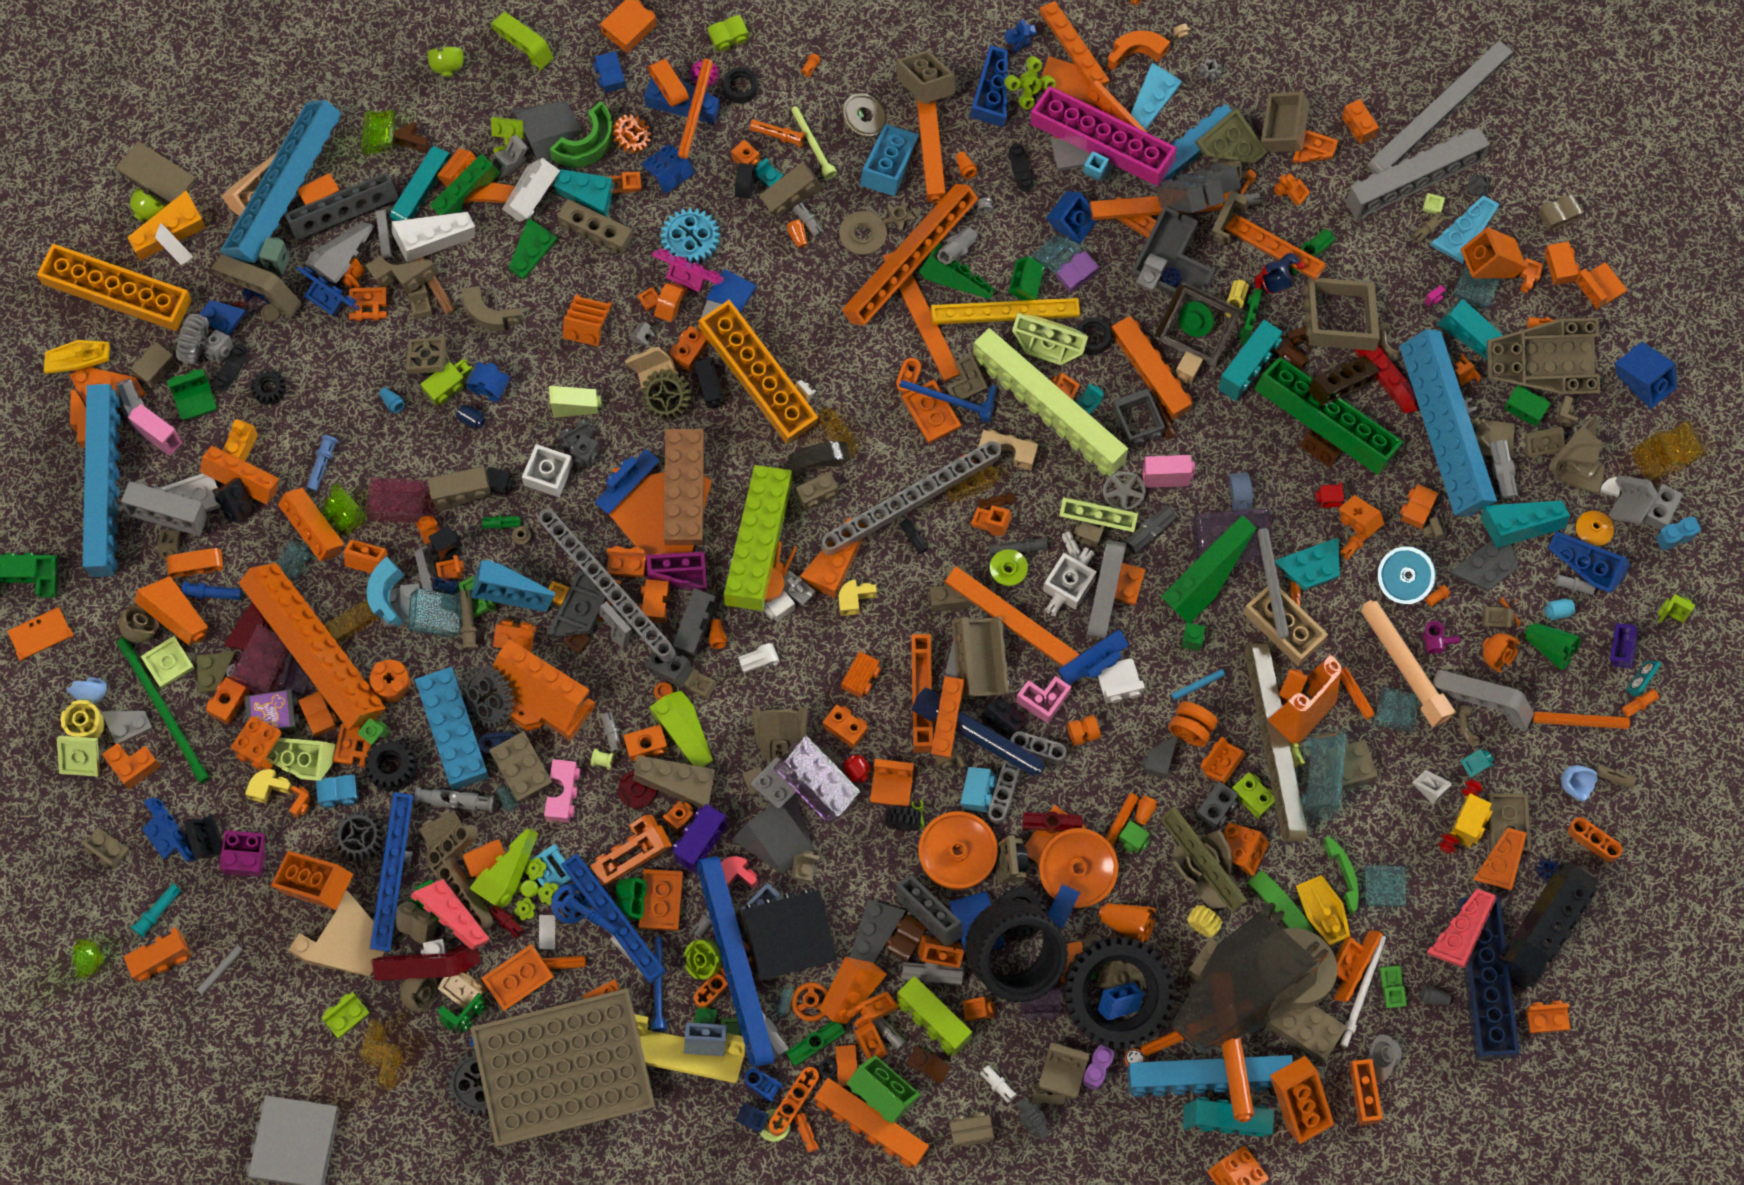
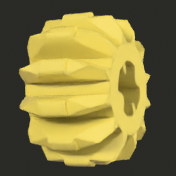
M1197 905L1193 908L1187 919L1189 925L1194 928V931L1203 934L1205 937H1213L1217 934L1223 923L1220 916L1204 905Z

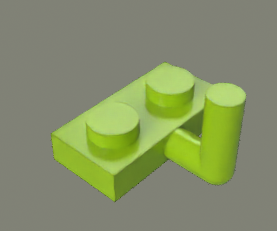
M502 117L491 118L492 136L503 137L505 143L503 146L494 148V153L505 150L512 136L517 135L520 139L524 138L523 120Z

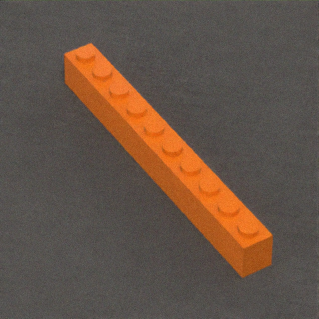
M955 184L843 307L842 312L851 324L864 326L974 205L978 198L970 185Z

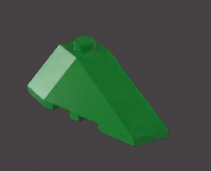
M938 243L919 271L922 277L940 285L990 299L995 289L979 275L973 276L967 264L961 265L956 259L950 264H944L938 260L937 255L943 247Z

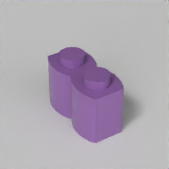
M1086 251L1077 253L1072 257L1071 262L1068 264L1063 263L1057 269L1056 278L1069 293H1072L1099 273L1100 267Z
M1099 1045L1096 1048L1091 1064L1085 1072L1083 1086L1097 1091L1102 1086L1106 1071L1110 1068L1113 1061L1114 1050L1103 1045Z

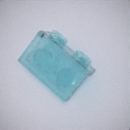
M290 539L275 562L281 567L291 582L300 575L302 564L308 562L311 556L308 545H301Z

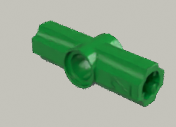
M1323 229L1312 240L1305 242L1301 250L1304 252L1311 250L1314 252L1311 255L1317 258L1336 239L1329 230ZM1292 267L1289 268L1291 275L1295 276L1299 273V271Z
M831 1021L816 1032L810 1033L807 1038L785 1053L794 1067H796L843 1036L845 1031L839 1022ZM817 1038L821 1041V1044L818 1047H812L810 1041Z

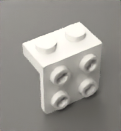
M1133 659L1117 661L1114 666L1103 669L1102 673L1098 676L1106 704L1117 703L1127 698H1138L1144 693V683L1139 681Z

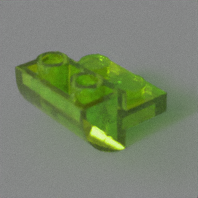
M373 110L365 112L361 140V151L364 154L381 152V148L392 146L395 121L394 111L386 110L376 113Z
M338 482L331 486V495L324 500V513L328 518H332L335 521L336 527L348 536L363 523L366 514Z

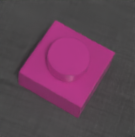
M1442 285L1438 286L1427 294L1424 302L1428 307L1433 304L1438 305L1443 301L1446 289Z

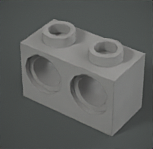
M1664 484L1659 489L1655 488L1658 497L1643 522L1659 530H1662L1669 524L1683 495ZM1661 497H1666L1669 502L1663 501ZM1653 512L1659 513L1661 517H1656Z

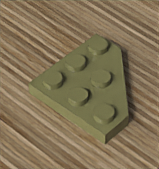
M1237 108L1230 111L1194 141L1205 157L1253 164L1267 153V150Z

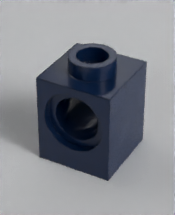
M743 1102L735 1121L761 1133L769 1114Z

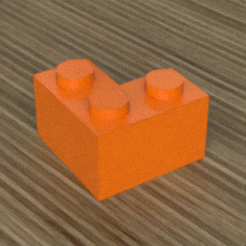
M117 743L102 754L128 790L161 767L146 746L129 757L120 744Z

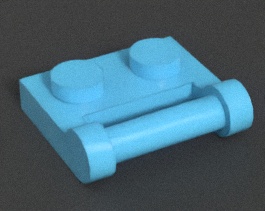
M556 844L533 858V860L540 858L541 862L546 863L547 866L546 870L543 871L544 876L537 879L542 887L544 883L548 882L550 884H557L559 888L572 881L561 866L565 860ZM549 856H553L565 873L564 877L561 878L547 859Z

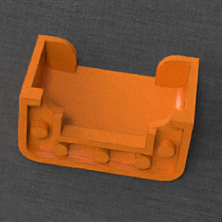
M1330 655L1309 673L1306 682H1309V689L1306 692L1312 697L1311 700L1304 694L1297 693L1268 719L1291 743L1301 742L1336 704L1341 676L1339 662Z

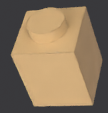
M1186 351L1176 369L1175 376L1183 383L1188 382L1192 384L1202 366L1203 359Z

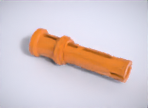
M752 119L749 130L781 139L785 144L787 142L795 144L798 148H801L803 145L805 132L799 133L791 130L789 127L783 129Z

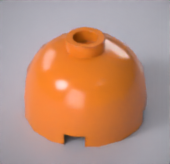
M1498 633L1487 638L1482 645L1485 663L1494 671L1503 672L1500 670L1507 662L1509 666L1518 653L1516 644L1520 645L1519 640L1506 633Z

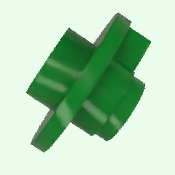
M1190 301L1182 306L1179 311L1178 321L1180 327L1190 336H1205L1216 324L1212 310L1201 301Z

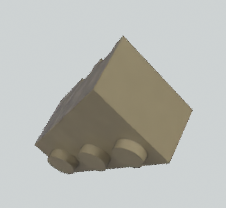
M484 466L428 478L431 500L438 512L475 499L484 498L491 494Z

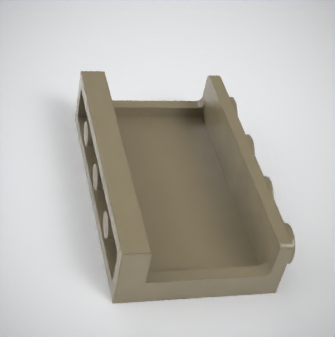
M962 617L952 620L957 678L964 679L965 681L962 697L1008 694L1009 681L1007 679V662L1005 659V643L1001 617L979 619Z

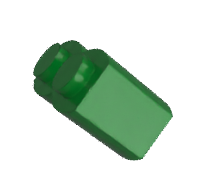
M636 877L621 879L616 886L617 900L615 904L628 921L639 920L644 913L643 899L646 895L647 885L645 880Z

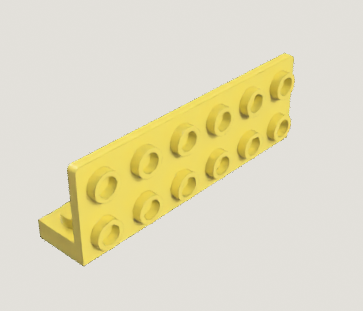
M635 1014L646 1065L737 1083L746 1051L742 1036L727 1033L724 1056L684 1054L685 1037L648 1030V1017Z

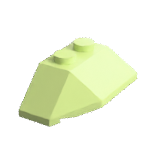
M1017 313L1012 330L1026 354L1058 365H1062L1082 355L1089 337L1075 328L1042 317Z

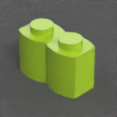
M741 15L730 17L707 28L708 35L716 52L720 50L722 52L727 51L732 45H742L749 39V32Z

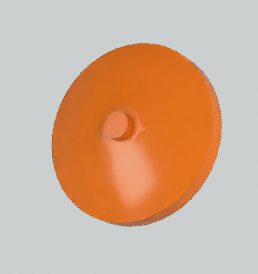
M961 811L948 812L933 819L924 829L918 847L919 861L925 874L936 884L951 890H965L982 883L992 872L996 864L998 852L995 835L988 824L976 815Z
M1071 828L1061 831L1047 842L1039 859V876L1044 889L1053 899L1061 884H1064L1080 892L1074 908L1089 907L1103 900L1113 889L1118 876V860L1113 847L1103 836L1089 829Z

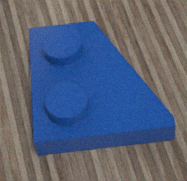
M210 300L200 312V315L206 317L209 324L215 330L230 336L249 311Z

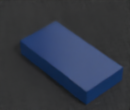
M1061 884L1047 913L1049 918L1061 928L1064 927L1080 895L1079 891L1064 884Z

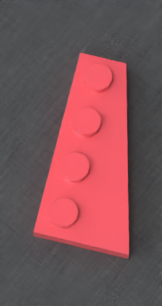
M444 879L414 891L410 896L415 901L419 900L427 912H433L439 918V922L442 925L449 926L453 930V934L471 950L489 941L490 938Z
M1476 889L1463 905L1460 913L1456 918L1452 919L1449 927L1444 933L1440 934L1433 947L1429 948L1427 954L1466 968L1497 899L1496 895Z

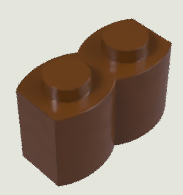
M906 915L904 919L900 918L896 925L898 931L895 936L891 934L886 945L888 946V953L909 963L927 928L920 921Z

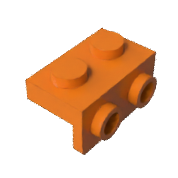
M502 619L495 626L493 647L503 648L510 639L529 652H532L534 633L537 627L532 626V623L529 622L518 624L513 623L511 619Z
M1221 737L1213 745L1209 755L1203 759L1200 767L1205 776L1225 784L1246 754L1243 750L1228 744L1226 738Z

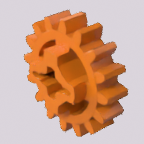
M630 114L628 117L623 115L612 126L614 129L612 135L616 136L613 141L619 142L618 148L623 146L624 152L629 149L630 153L633 154L635 151L639 153L648 146L647 144L651 141L649 139L651 133L647 132L649 126H644L645 120L639 121V116L633 118V115Z

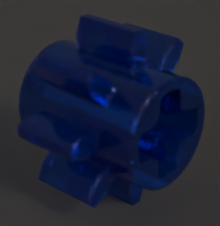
M1550 857L1546 862L1540 859L1538 862L1540 866L1534 869L1539 874L1537 879H1544V883L1548 882L1557 869L1558 862H1552ZM1549 868L1551 871L1546 873L1544 869Z

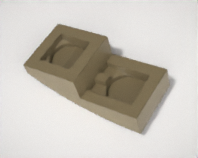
M424 283L416 290L408 293L414 320L432 316Z
M693 668L683 687L708 699L717 682L700 674L698 670Z

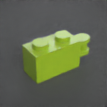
M466 359L461 360L454 366L449 362L444 366V372H435L420 384L422 391L435 406L445 404L452 394L463 390L466 384L464 379L471 374L473 367L467 364Z

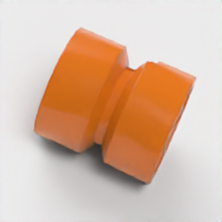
M1094 715L1083 717L1082 721L1074 720L1067 722L1068 733L1074 746L1085 744L1086 740L1091 742L1101 739L1099 725Z

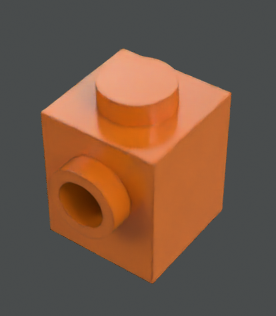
M745 140L731 151L732 160L738 165L739 163H746L756 166L760 162V153Z

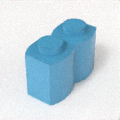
M1687 517L1678 524L1665 526L1656 537V540L1662 550H1670L1679 543L1692 541L1701 530V527L1695 517Z
M355 775L323 778L321 781H316L318 804L325 809L334 808L335 804L342 803L344 806H351L359 801L358 780Z

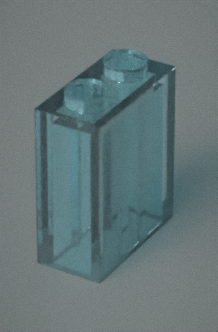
M417 588L410 594L408 630L452 638L461 629V622H459L462 611L461 597Z

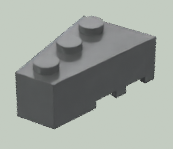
M695 588L693 589L684 616H682L679 622L678 632L674 634L671 641L675 652L693 659L696 658L710 622L717 610L716 597Z

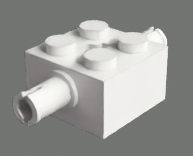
M1084 548L1077 560L1063 553L1046 579L1043 591L1053 598L1047 608H1045V611L1048 614L1052 612L1051 616H1056L1063 603L1076 610L1092 586L1097 571L1087 566L1095 555L1092 550L1088 553L1089 549Z

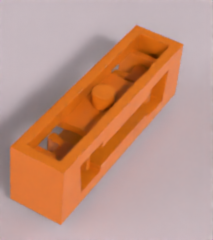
M651 824L643 829L642 834H635L629 837L624 845L618 844L611 848L612 852L608 855L602 854L595 858L596 862L590 866L602 886L609 885L667 850L672 844L661 825L654 826ZM642 845L645 848V850L651 849L649 851L639 853L638 855L634 856L633 858H631L630 860L626 861L621 865H619L618 861L611 862L616 859H621L622 857L626 856L627 854H629L630 852L634 851Z

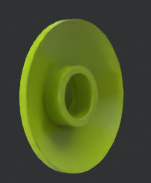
M1006 549L999 551L990 562L992 578L1004 586H1014L1021 583L1028 572V564L1025 557L1015 550ZM1010 567L1012 571L1008 573L1005 571V568Z

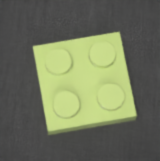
M175 636L141 656L161 689L195 669Z
M59 736L57 738L59 774L98 777L100 774L98 738Z

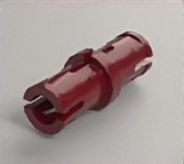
M495 905L492 906L493 910L489 909L490 914L500 923V926L506 928L515 939L521 937L519 933L524 934L525 929L513 920L514 917L511 914H507L501 907Z

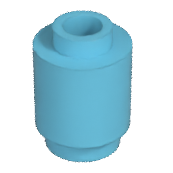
M1565 598L1547 602L1544 612L1547 618L1554 621L1573 615L1575 613V606L1571 599L1567 600Z

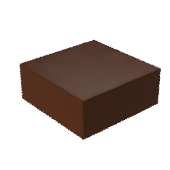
M585 634L569 635L563 643L579 655L591 639Z

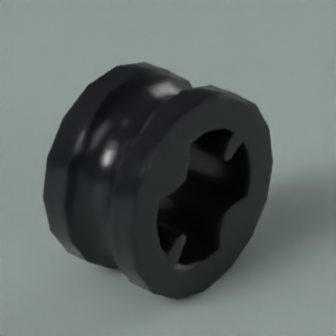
M830 1059L821 1061L819 1064L820 1075L826 1079L835 1076L837 1071L835 1062ZM825 1064H827V1066L831 1064L832 1073L828 1074L827 1072V1074H825L823 1072V1066Z

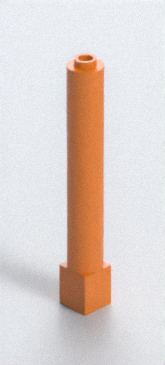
M1231 972L1211 974L1209 984L1212 1001L1215 1005L1234 1119L1239 1120V1122H1248L1254 1116L1234 1001L1235 993Z

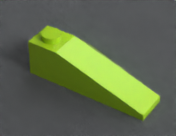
M682 690L665 695L649 707L651 715L659 725L661 724L662 729L691 765L705 767L713 761L695 708Z
M527 828L510 844L507 853L502 856L499 855L495 859L497 863L490 870L486 868L481 872L470 889L495 906L504 908V906L508 905L517 890L538 833Z

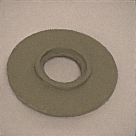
M858 93L850 96L843 105V118L853 132L864 137H873L881 133L887 122V116L884 107L876 98L868 94ZM860 108L869 110L872 115L871 121L864 122L860 120L857 114Z
M858 211L848 215L843 220L839 229V237L841 243L848 251L858 255H868L878 251L883 246L887 237V229L884 221L878 215L868 211ZM860 226H866L871 230V236L866 240H860L855 236V230Z

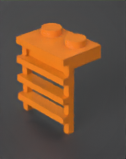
M576 294L573 298V303L571 302L570 309L567 310V315L564 316L563 338L598 347L601 341V328L611 309L612 302L607 304L582 298Z

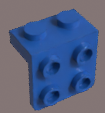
M672 145L662 147L660 151L648 157L641 164L646 171L656 177L661 190L665 194L695 174L688 158H679L678 150Z

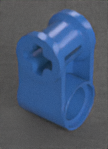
M751 1068L745 1073L746 1086L766 1101L773 1103V1098L779 1089L783 1088V1085L756 1068ZM752 1074L759 1077V1081L755 1084L748 1081V1077Z

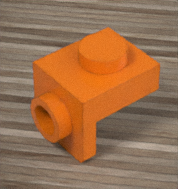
M454 555L452 560L436 563L438 577L446 580L462 579L461 572L465 571L463 561H459L458 556Z
M292 786L291 790L298 798L289 811L294 817L299 819L301 815L304 816L309 809L308 804L312 799L308 795L309 791L305 788Z

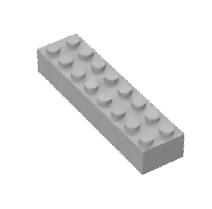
M1479 127L1473 130L1468 129L1463 135L1453 136L1446 143L1436 144L1426 152L1421 151L1411 159L1406 158L1394 167L1389 166L1379 174L1374 173L1362 182L1356 181L1350 187L1346 204L1356 220L1363 218L1483 162L1490 144Z

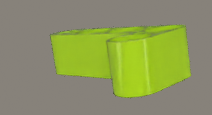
M501 13L490 23L495 32L527 54L532 65H536L539 71L554 59L546 41L508 13Z

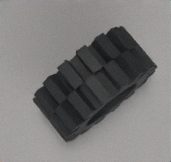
M265 369L266 373H263L261 370L259 371L260 375L258 376L256 373L254 375L255 379L252 378L250 388L254 398L260 404L263 402L267 406L268 403L274 405L275 401L279 403V399H283V394H286V384L278 372L276 374L275 370L270 372L269 369ZM266 382H273L275 384L274 391L270 393L262 392L261 388Z
M888 807L886 809L885 825L896 830L917 831L920 829L922 813L919 810H914V808Z

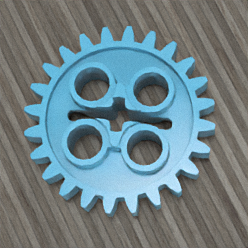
M689 208L688 212L682 209V214L675 211V217L669 215L670 222L664 221L665 227H661L663 234H660L664 249L670 251V254L673 256L686 258L689 263L695 261L699 264V259H702L704 262L706 261V255L712 257L711 251H717L716 246H719L718 239H720V233H718L719 226H716V220L712 221V215L706 217V211L699 214L698 208L695 212H692L691 208ZM688 223L694 224L693 226H687ZM703 234L707 235V237L700 238L699 236ZM675 235H680V236H681L680 238H677V239H676V238H673ZM690 246L694 247V249L687 250L686 248Z

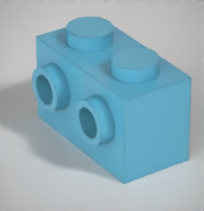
M968 767L960 802L967 811L988 813L993 798V789L997 785V777L991 769Z

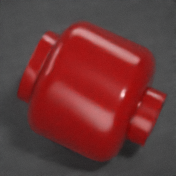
M853 754L843 762L842 770L852 783L857 781L863 783L870 777L868 773L871 771V766L862 755L856 756Z

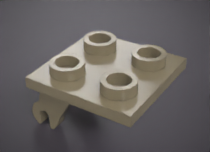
M1474 418L1473 423L1476 425L1475 436L1482 456L1492 457L1490 443L1507 440L1510 459L1512 460L1515 423Z

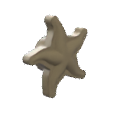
M908 203L895 208L888 204L887 208L890 216L884 219V223H896L901 232L904 222L910 220L914 222L915 217L906 213Z

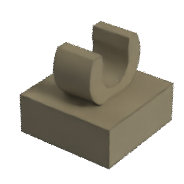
M1437 517L1429 519L1432 526L1423 529L1425 536L1430 538L1436 535L1439 541L1445 539L1446 536Z

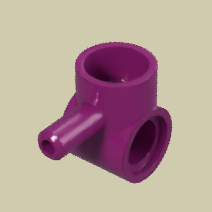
M1439 621L1427 623L1422 633L1428 654L1446 651L1445 645L1459 644L1460 637H1444L1445 629ZM1429 630H1435L1438 635H1431Z

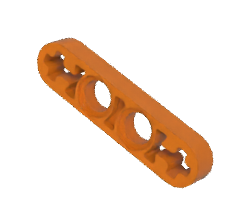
M807 1067L802 1070L770 1119L768 1130L773 1136L783 1135L816 1085L819 1073L815 1068ZM812 1073L813 1079H810L807 1085L805 1086L803 1083L806 1079V1075ZM795 1089H802L804 1096L797 1098L794 1096L793 1091ZM791 1105L794 1112L792 1114H785L783 1106ZM780 1117H782L784 1120L781 1123V1128L775 1130L774 1124H777Z

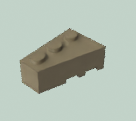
M802 162L759 196L769 211L776 217L783 215L788 209L821 191L824 187L815 174Z

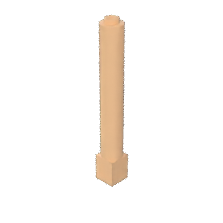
M1370 600L1363 604L1361 613L1423 706L1420 709L1431 726L1435 727L1446 723L1456 712L1445 695H1439L1379 603Z

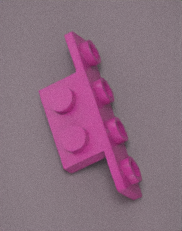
M658 249L652 253L653 257L670 264L666 278L697 292L702 290L705 279L717 285L724 280V277H721L718 272L705 270L702 265L697 263H689L682 256H673L666 249Z

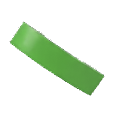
M1329 836L1325 837L1323 844L1329 860L1338 859L1349 892L1345 893L1343 898L1349 914L1354 915L1357 910L1359 896L1358 883L1353 866L1343 849Z
M1262 870L1247 882L1257 896L1261 897L1286 925V929L1299 928L1310 932L1314 931L1294 902Z

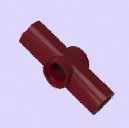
M1023 812L1022 830L1046 831L1054 834L1071 828H1082L1083 819L1082 815L1058 814L1057 812ZM1054 819L1058 824L1050 826L1047 821Z

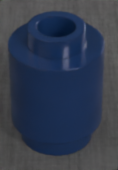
M461 405L456 413V417L460 422L474 430L481 428L485 423L484 413L470 405Z

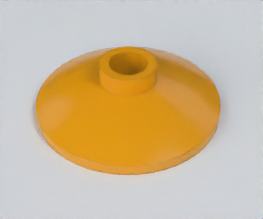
M1588 511L1578 518L1576 532L1581 541L1598 547L1607 544L1614 534V525L1606 514L1599 511ZM1593 524L1599 525V529L1594 528Z

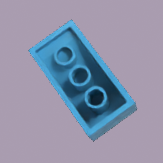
M885 124L862 170L860 186L895 196L920 134Z
M481 560L474 575L471 593L472 598L547 612L555 596V592L491 560Z

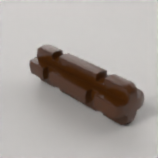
M1159 404L1156 408L1165 426L1164 435L1166 439H1173L1176 437V432L1172 429L1173 425L1168 414L1165 413V407Z
M1013 492L1006 493L1005 496L1002 494L988 498L989 500L982 499L978 501V506L988 510L989 507L991 509L992 505L1000 507L1006 503L1012 504L1015 503V495Z

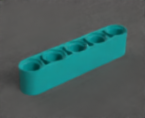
M436 146L430 149L390 213L391 220L401 221L415 217L419 210L418 207L422 206L428 196L427 193L431 192L438 181L437 174L450 160L451 153Z

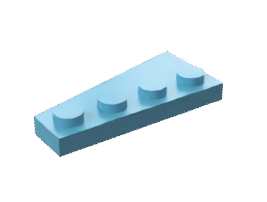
M1154 63L1151 64L1131 112V115L1145 130H1147L1182 84V81Z
M1483 195L1466 213L1442 232L1437 239L1431 242L1430 246L1463 264L1465 259L1460 249L1485 229L1499 204Z

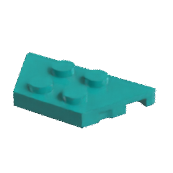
M1337 537L1274 560L1275 566L1285 572V576L1291 581L1296 582L1304 591L1338 579L1340 576L1339 539Z

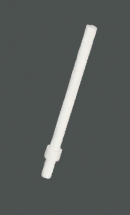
M1383 935L1371 956V961L1366 969L1349 1020L1345 1022L1347 1028L1340 1042L1342 1047H1348L1351 1036L1356 1031V1022L1386 937Z

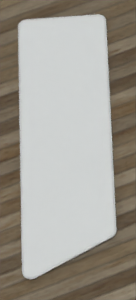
M161 223L155 238L180 265L188 262L193 256Z

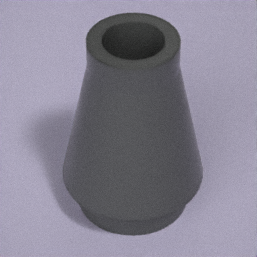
M1428 985L1421 988L1419 999L1424 1004L1448 1006L1451 1001V994Z

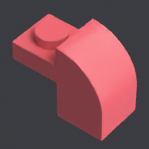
M733 856L721 861L728 888L737 878H740L752 889L757 886V875L751 869L746 870L748 866L746 859Z

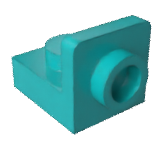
M767 158L758 162L755 166V178L768 188L784 177L782 173L770 165Z
M1089 383L1087 390L1075 403L1091 415L1102 403L1104 398L1103 391L1098 386H1093Z
M1479 749L1461 760V763L1470 778H1473L1487 768H1492L1494 766L1492 763L1494 759L1488 750Z

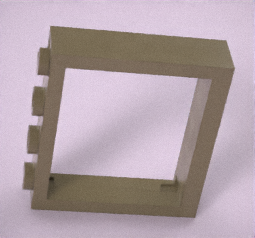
M1308 277L1307 284L1303 285L1304 290L1302 294L1305 296L1303 308L1306 309L1304 322L1307 323L1305 336H1308L1309 345L1376 351L1380 336L1375 282L1318 278L1315 281ZM1315 293L1364 297L1367 333L1318 329Z

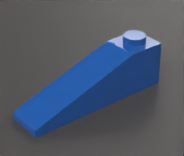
M1557 531L1548 547L1549 550L1589 584L1608 593H1612L1623 581L1630 566L1627 558Z

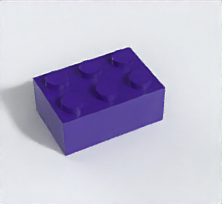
M708 804L697 810L694 816L696 819L692 824L689 823L683 832L685 835L681 840L678 839L672 848L674 850L675 862L694 874L697 872V860L707 857L728 826L726 815Z

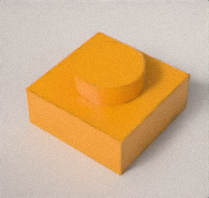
M552 581L548 588L555 592L552 603L561 606L570 587Z

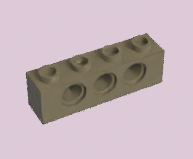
M567 199L557 216L559 226L567 231L570 229L581 238L587 237L598 246L604 245L608 247L613 253L619 252L623 254L633 238L631 228ZM577 219H582L581 222H574ZM592 227H598L596 230H591ZM609 234H613V235H614V236L611 237V238H608V237H607Z

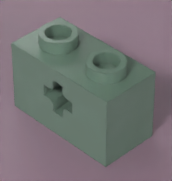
M266 237L259 258L264 270L283 277L290 256L285 243L281 239Z

